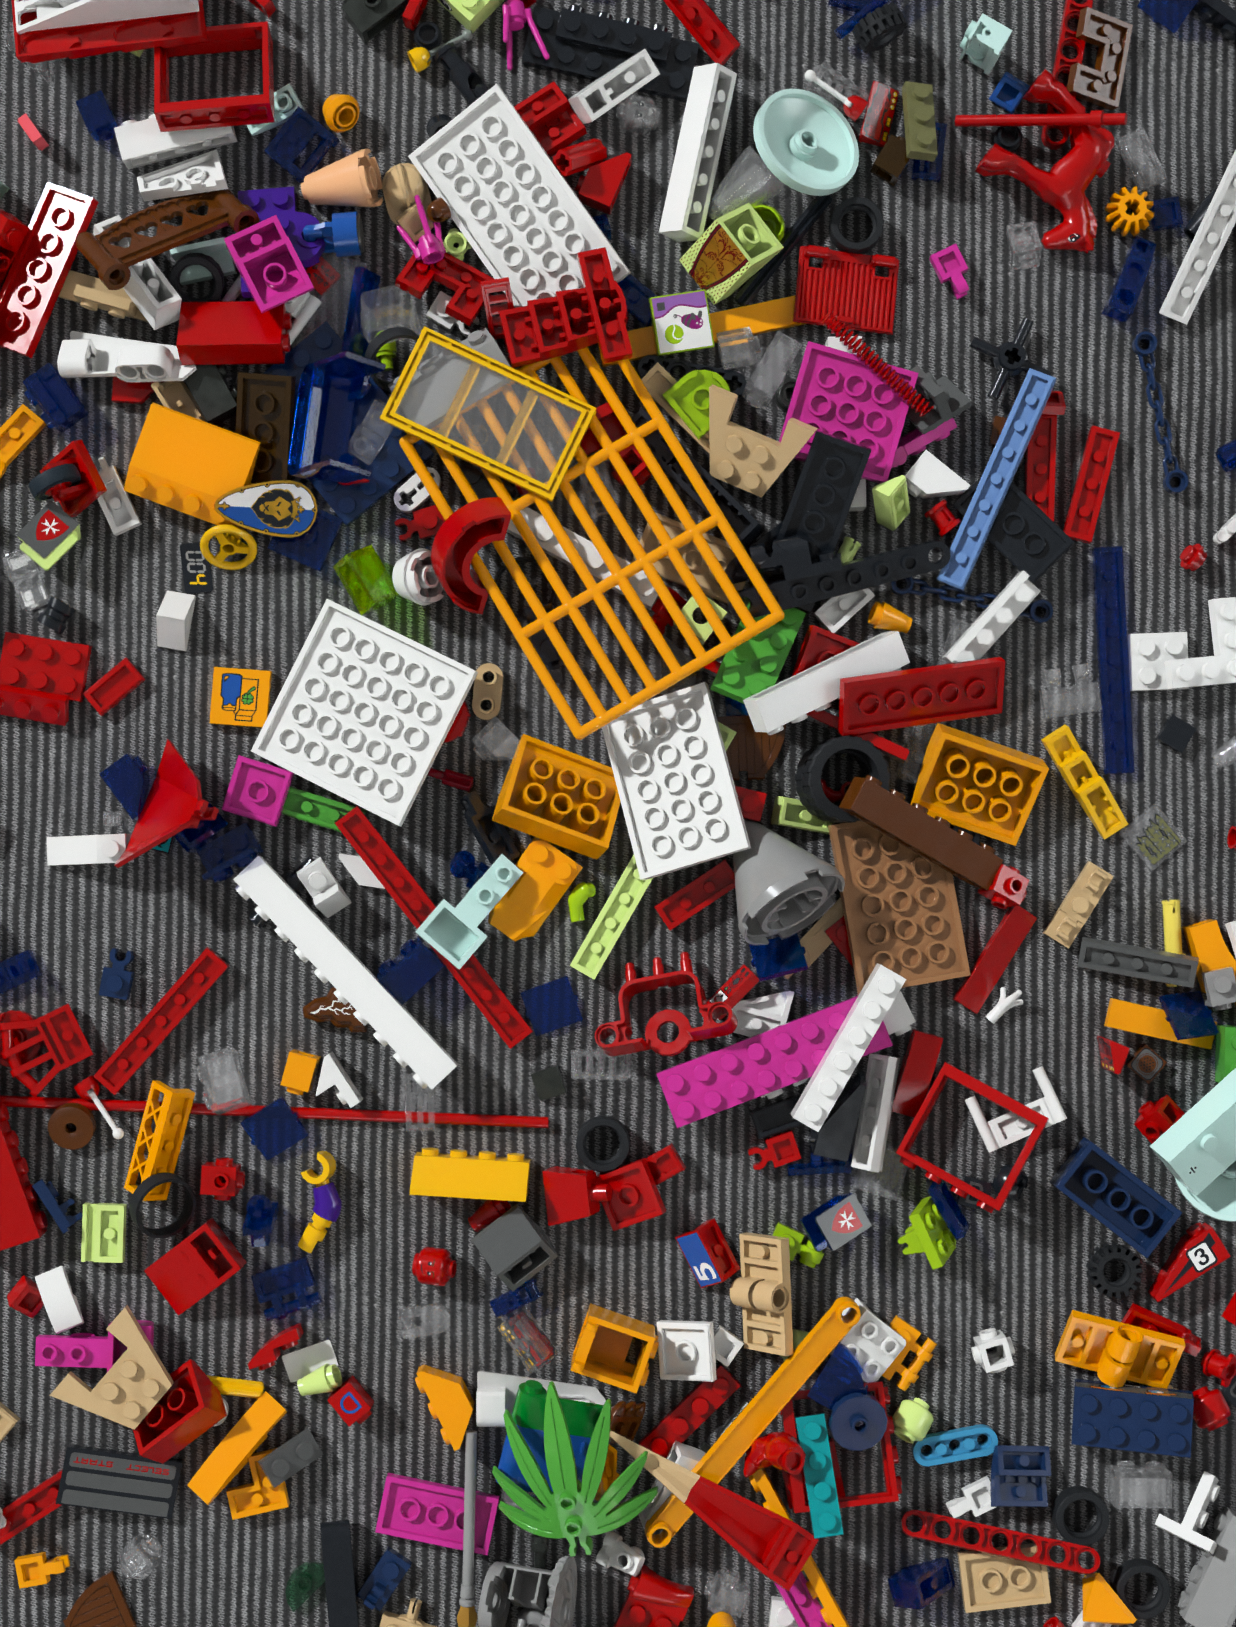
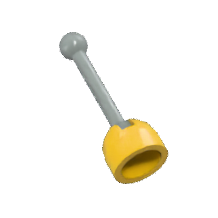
M466 29L462 35L430 51L423 47H416L407 51L414 70L417 73L425 70L431 63V56L435 55L446 44L453 42L456 45L464 40L470 41L473 38V33L471 30Z

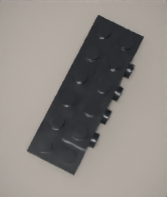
M570 5L568 9L562 8L561 12L534 6L532 18L550 58L548 60L544 59L529 27L522 65L595 81L638 52L646 49L660 75L637 91L687 102L700 44L672 38V33L667 32L668 28L660 24H653L651 28L640 26V22L634 18H624L623 22L613 20V16L607 12L598 11L596 15L585 13V9L577 5Z

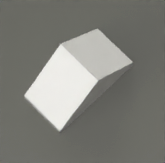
M173 591L166 592L156 615L158 647L181 651L187 650L196 600L195 595Z

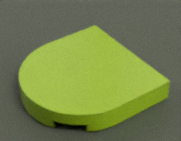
M710 370L691 371L662 394L664 399L698 440L709 431V387L713 384L730 391L725 379L718 373Z

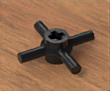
M1023 318L1013 342H1006L999 347L974 336L969 347L993 357L994 366L998 371L987 395L989 398L998 400L1008 377L1019 375L1022 371L1028 373L1029 368L1051 375V371L1029 362L1027 352L1023 347L1032 328L1033 321ZM1009 354L1014 356L1013 364L1007 362Z

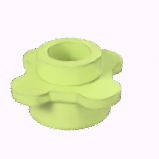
M456 228L448 231V235L443 242L446 253L461 261L464 260L466 251L472 248L464 235ZM455 243L459 244L457 248L453 246Z

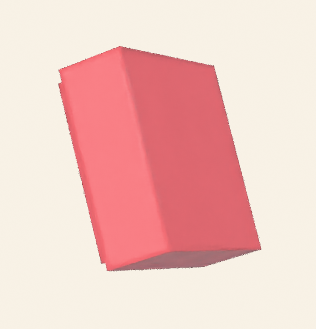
M26 113L18 118V123L38 150L42 151L49 146Z

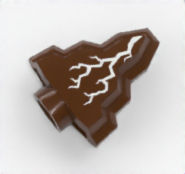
M335 987L330 989L327 996L315 998L303 1007L304 1018L316 1022L330 1021L337 1028H349L351 1033L367 1032V1025L364 1026L353 1014L356 1009L349 1002L344 1005L334 995L333 992L337 990Z

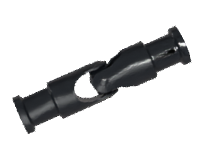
M453 42L446 44L436 53L434 58L438 63H442L450 74L449 79L469 105L489 90L471 64L463 60L457 52V46Z

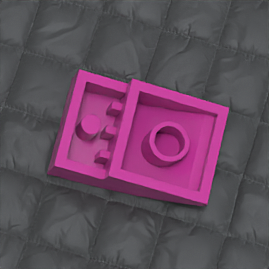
M277 215L224 238L225 245L261 313L314 290V286Z

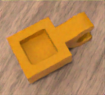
M46 1552L18 1556L14 1560L19 1589L47 1584L51 1580L50 1574L63 1573L66 1571L65 1568L70 1567L69 1555H61L47 1560Z

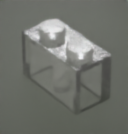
M228 1047L198 1057L200 1065L196 1067L199 1080L205 1083L207 1093H204V1101L208 1110L211 1109L213 1113L221 1115L252 1105L236 1049Z
M1119 1461L1117 1465H1109L1108 1500L1115 1508L1172 1509L1173 1474L1163 1463L1149 1461L1146 1462V1465H1135V1463L1130 1461Z

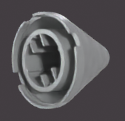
M745 819L744 822L751 848L733 853L738 928L747 943L751 945H766L769 943L766 937L778 934L781 940L798 933L823 916L837 902L833 894L837 888L840 892H843L845 880L839 870L833 865L758 822Z

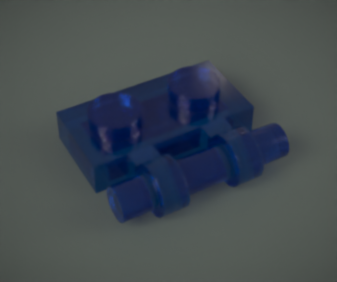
M307 1256L251 1276L260 1304L270 1300L273 1307L264 1310L267 1321L275 1318L281 1320L287 1318L290 1313L301 1309L304 1312L312 1309L313 1305L322 1303L319 1292L308 1295L306 1291L307 1287L313 1286L316 1283ZM293 1292L296 1293L298 1299L286 1303L283 1302L281 1296Z

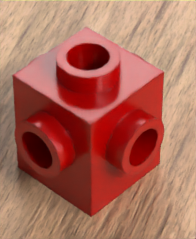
M632 444L620 451L619 454L627 467L630 465L637 467L631 474L637 484L641 486L650 478L651 473L636 447ZM612 465V469L614 470L611 473L612 476L617 480L619 484L623 486L624 483L622 479L620 478L614 466Z
M1001 864L988 890L978 889L977 893L991 900V904L1000 909L1019 906L1026 897L1029 879L1020 875L1018 869Z
M1165 1095L1155 1102L1150 1100L1142 1105L1138 1110L1140 1115L1134 1125L1151 1143H1154L1185 1113L1168 1095Z
M216 1158V1162H206L202 1165L200 1195H214L215 1200H231V1196H236L240 1189L244 1188L245 1171H241V1163H233L232 1158Z

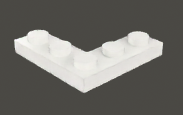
M1236 597L1208 600L1214 656L1164 661L1167 690L1236 683Z

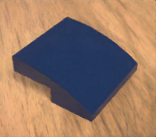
M996 1445L994 1447L990 1484L991 1507H1048L1046 1477L1051 1476L1049 1446Z

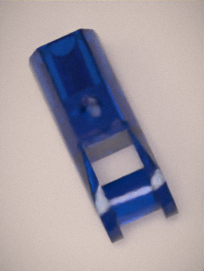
M536 1278L530 1279L516 1290H510L490 1301L491 1308L498 1319L544 1295L542 1291L539 1292L535 1284L537 1282ZM525 1289L529 1297L522 1300L518 1292Z

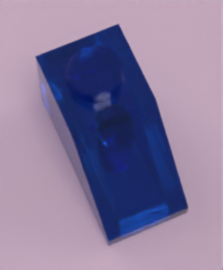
M125 754L99 775L132 820H138L147 799L150 777L145 772L148 770L147 765L139 756L134 757V755Z
M948 1557L904 1567L888 1578L894 1606L900 1608L923 1609L955 1586Z

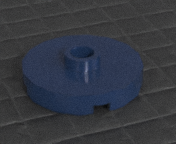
M854 1392L843 1396L835 1403L832 1408L831 1417H829V1427L833 1438L840 1446L851 1451H862L873 1447L882 1439L887 1429L888 1419L882 1404L874 1396ZM863 1421L862 1425L855 1426L857 1422Z

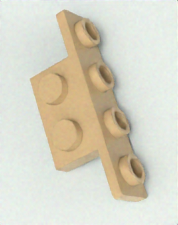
M69 271L58 296L59 298L81 303L80 306L92 311H97V309L106 310L108 314L117 318L124 319L127 316L148 322L123 288L110 290L99 278Z

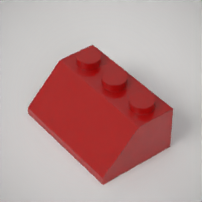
M189 1359L170 1374L174 1384L135 1430L133 1429L141 1457L163 1464L227 1416L220 1391L192 1359Z

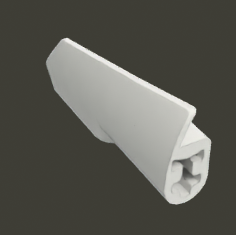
M77 331L70 332V340H62L57 360L58 371L62 378L117 376L125 382L184 381L197 370L195 365H181L177 346Z
M478 1371V1388L476 1392L477 1427H505L504 1412L507 1409L512 1415L519 1385L527 1380H535L540 1382L547 1391L551 1381ZM553 1381L558 1396L561 1399L604 1405L606 1401L596 1387Z

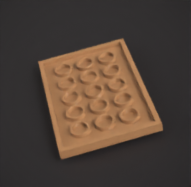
M862 821L829 825L828 829L835 867L845 880V887L843 892H840L858 995L877 963L905 978L906 981L902 988L971 976L953 875Z

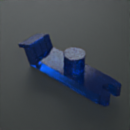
M811 1153V1163L787 1165L789 1176L830 1173L851 1174L853 1167H851L853 1155L849 1154L848 1161L824 1162L822 1156Z

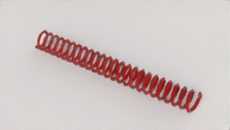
M830 311L819 320L820 322L823 321V326L827 325V330L832 329L831 334L836 333L835 338L840 337V342L844 341V346L848 345V350L853 349L852 354L857 353L856 357H861V361H865V365H869V369L874 368L873 373L878 372L877 377L883 376L882 381L887 380L886 385H890V389L895 388L894 393L899 392V397L904 395L903 401L908 399L907 405L912 404L911 409L916 408L915 413L920 412V417L934 408V406H931L927 409L930 402H926L922 406L925 398L917 402L921 394L914 397L917 390L910 393L913 386L906 389L909 382L901 386L904 378H901L896 383L900 374L891 379L896 370L887 375L892 366L884 370L887 362L880 366L883 358L875 363L879 354L870 360L875 353V350H873L866 356L871 346H868L861 352L866 346V342L857 348L862 342V338L854 343L858 337L857 334L850 339L854 331L845 336L850 327H846L840 333L845 326V323H842L836 329L841 319H838L831 325L837 315H834L828 320L833 311Z

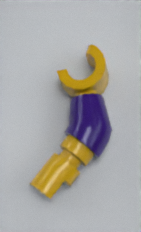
M327 1151L317 1152V1160L323 1166L321 1175L314 1173L312 1169L301 1172L303 1179L308 1183L316 1185L313 1188L315 1203L312 1209L314 1214L311 1218L313 1223H308L297 1244L298 1247L310 1254L317 1241H323L327 1233L325 1228H330L332 1222L337 1221L342 1206V1201L334 1182H329V1178L335 1173L336 1161L333 1155Z

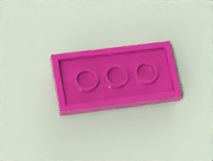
M388 1473L375 1532L463 1550L464 1488ZM476 1491L474 1553L488 1555L499 1495Z

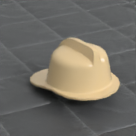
M399 163L385 173L382 181V190L388 214L396 225L399 224L395 218L415 203V195L420 196L424 210L427 213V207L432 202L428 184L413 164Z

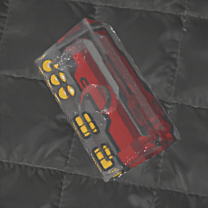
M526 1307L497 1327L530 1374L549 1364L558 1354L556 1347Z

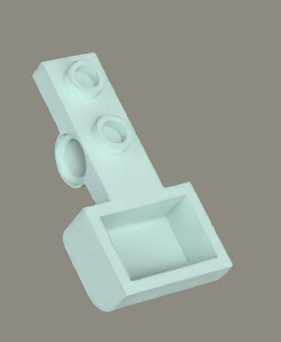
M501 854L455 908L443 899L415 933L460 970L488 937L477 926L524 872Z

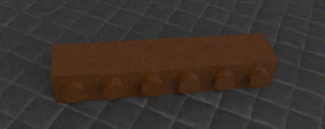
M867 775L866 778H853L839 806L840 809L974 888L984 890L990 888L1003 862V859L995 855L996 850L983 843H980V845L974 843L972 835L962 830L954 831L949 828L950 822L938 816H935V818L927 814L928 809L917 803H912V805L904 801L905 795L893 789L887 791L881 787L882 782L875 777Z

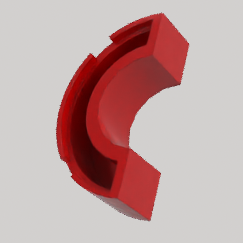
M500 497L481 498L456 510L441 525L432 545V567L443 589L458 607L476 614H483L489 593L477 573L470 570V563L474 555L483 546L493 541L505 539L511 513Z

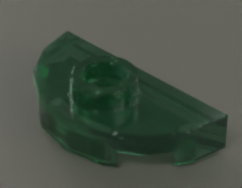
M304 1562L295 1568L290 1575L285 1593L287 1603L293 1612L325 1582L323 1563Z

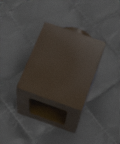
M891 134L870 171L892 186H895L911 160L906 155L905 138L901 136L895 137Z

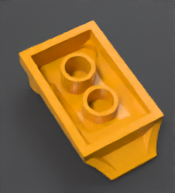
M537 837L532 840L515 864L524 873L489 912L488 923L515 942L525 937H533L583 868L548 841Z

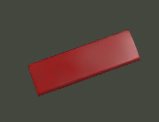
M1021 906L1010 907L971 968V976H966L954 995L953 1000L978 1014L1037 918Z

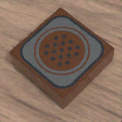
M1143 1043L1125 1065L1144 1082L1150 1084L1167 1062Z

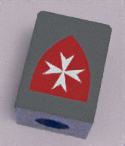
M855 1193L838 1194L800 1219L801 1225L817 1252L822 1251L828 1246L830 1250L835 1251L872 1226Z

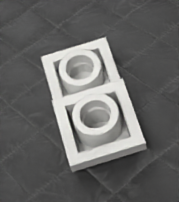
M59 1266L35 1276L43 1304L56 1334L84 1323L77 1297L72 1292L65 1267Z

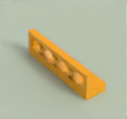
M152 1080L124 1188L132 1194L138 1187L135 1184L139 1172L141 1183L148 1177L158 1173L174 1174L195 1092L190 1089H173L161 1081ZM160 1092L164 1093L161 1106L158 1101ZM153 1119L155 1120L156 1124L154 1133L152 1132L151 1128ZM146 1146L149 1152L147 1160H145L144 1156ZM166 1182L153 1188L144 1197L143 1201L167 1200L171 1182Z

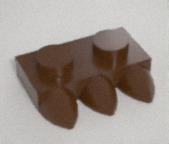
M625 1401L616 1403L611 1408L610 1431L633 1441L643 1419L646 1403L644 1401L637 1404L634 1401L627 1404ZM611 1437L609 1438V1443H617Z

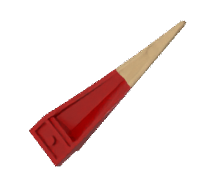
M610 1431V1437L635 1460L643 1452L648 1451L647 1460L644 1464V1468L757 1571L783 1589L790 1591L819 1541L818 1538L814 1539L811 1533L795 1522Z

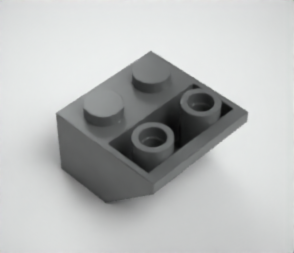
M518 1204L514 1205L472 1238L473 1243L494 1273L512 1291L516 1290L558 1257L550 1237Z

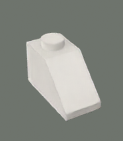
M927 450L924 451L905 475L908 493L914 497L919 495L923 499L962 495L970 487V484Z

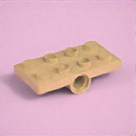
M749 1232L739 1234L741 1277L736 1278L732 1282L730 1299L734 1305L742 1307L744 1348L781 1356L793 1355L789 1238Z

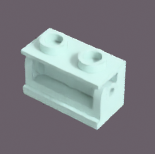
M982 13L978 22L972 20L959 46L963 49L959 59L962 60L964 55L967 54L969 61L985 70L984 74L989 76L1012 30Z

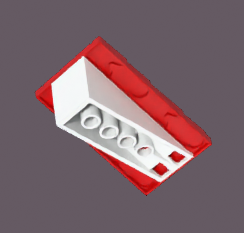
M12 0L16 58L22 63H39L67 57L77 59L116 51L132 52L160 46L164 49L207 41L203 0Z

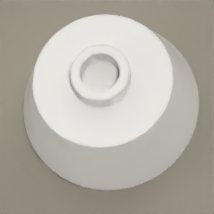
M425 548L416 549L396 562L393 568L392 581L396 592L401 597L422 606L437 602L443 598L444 595L441 594L443 587L433 570L430 550Z

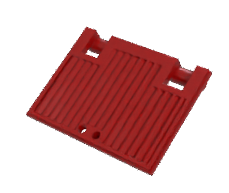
M815 245L800 246L793 322L823 326V321L820 322L819 320L830 311H833L828 320L837 315L836 319H841V322L836 328L845 323L843 329L850 327L849 330L893 335L899 260L894 256L880 254L871 256L829 249V247ZM809 258H822L821 268L809 267ZM876 266L888 267L887 277L875 276Z

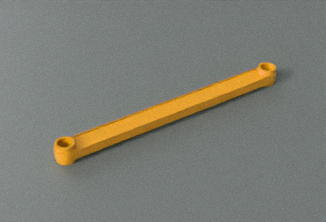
M843 1296L835 1300L832 1307L796 1347L793 1355H790L691 1470L692 1472L719 1484L753 1444L754 1440L761 1435L849 1330L858 1323L861 1316L860 1308L853 1299ZM851 1308L850 1313L844 1316L841 1315L843 1310ZM672 1493L645 1523L644 1531L647 1540L656 1548L665 1547L694 1512ZM658 1529H663L661 1533L653 1534L654 1531Z

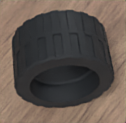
M857 736L835 737L814 744L812 748L803 754L795 774V788L800 797V802L811 815L818 817L817 819L822 821H829L830 823L861 821L840 809L839 806L834 805L826 797L821 785L822 769L830 756L837 753H846L858 762L864 778L867 775L875 777L882 782L881 787L889 791L891 787V773H889V765L883 757V753L870 741H865Z

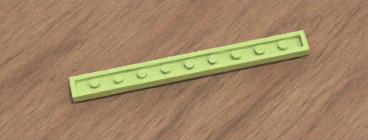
M718 722L726 751L737 732ZM634 855L570 964L571 967L594 980L653 879L640 880Z

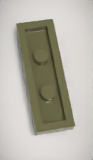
M905 81L902 87L907 158L934 162L938 152L933 87L931 84Z

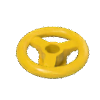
M223 524L214 526L203 534L200 540V550L204 558L212 565L225 570H238L250 565L257 555V544L252 535L243 528ZM214 536L220 544V551L215 556L209 549V541ZM242 539H244L248 545L244 544L242 542ZM235 553L247 554L245 558L239 561H224L228 555H234Z

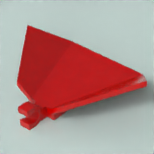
M167 739L156 778L126 850L114 865L117 868L182 830L197 828L200 820H215L219 809L216 807L209 808V802L202 799L200 780L169 739Z

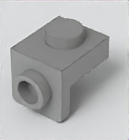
M1233 967L1202 972L1207 999H1204L1205 1005L1214 1007L1215 1011L1232 1008L1231 1003L1236 1002V980Z

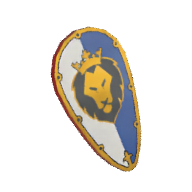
M291 480L268 481L242 486L225 493L214 503L215 511L236 526L270 536L285 538L297 537L307 532L315 522L317 515L316 499L310 489L302 483Z

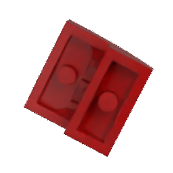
M554 81L514 106L549 157L587 133L585 126L570 107L568 99Z

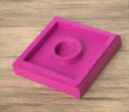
M238 755L221 810L277 827L294 773Z

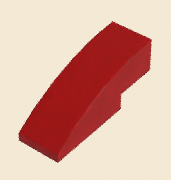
M912 1029L906 1055L903 1056L896 1083L892 1112L915 1118L926 1097L943 1042L942 1037Z

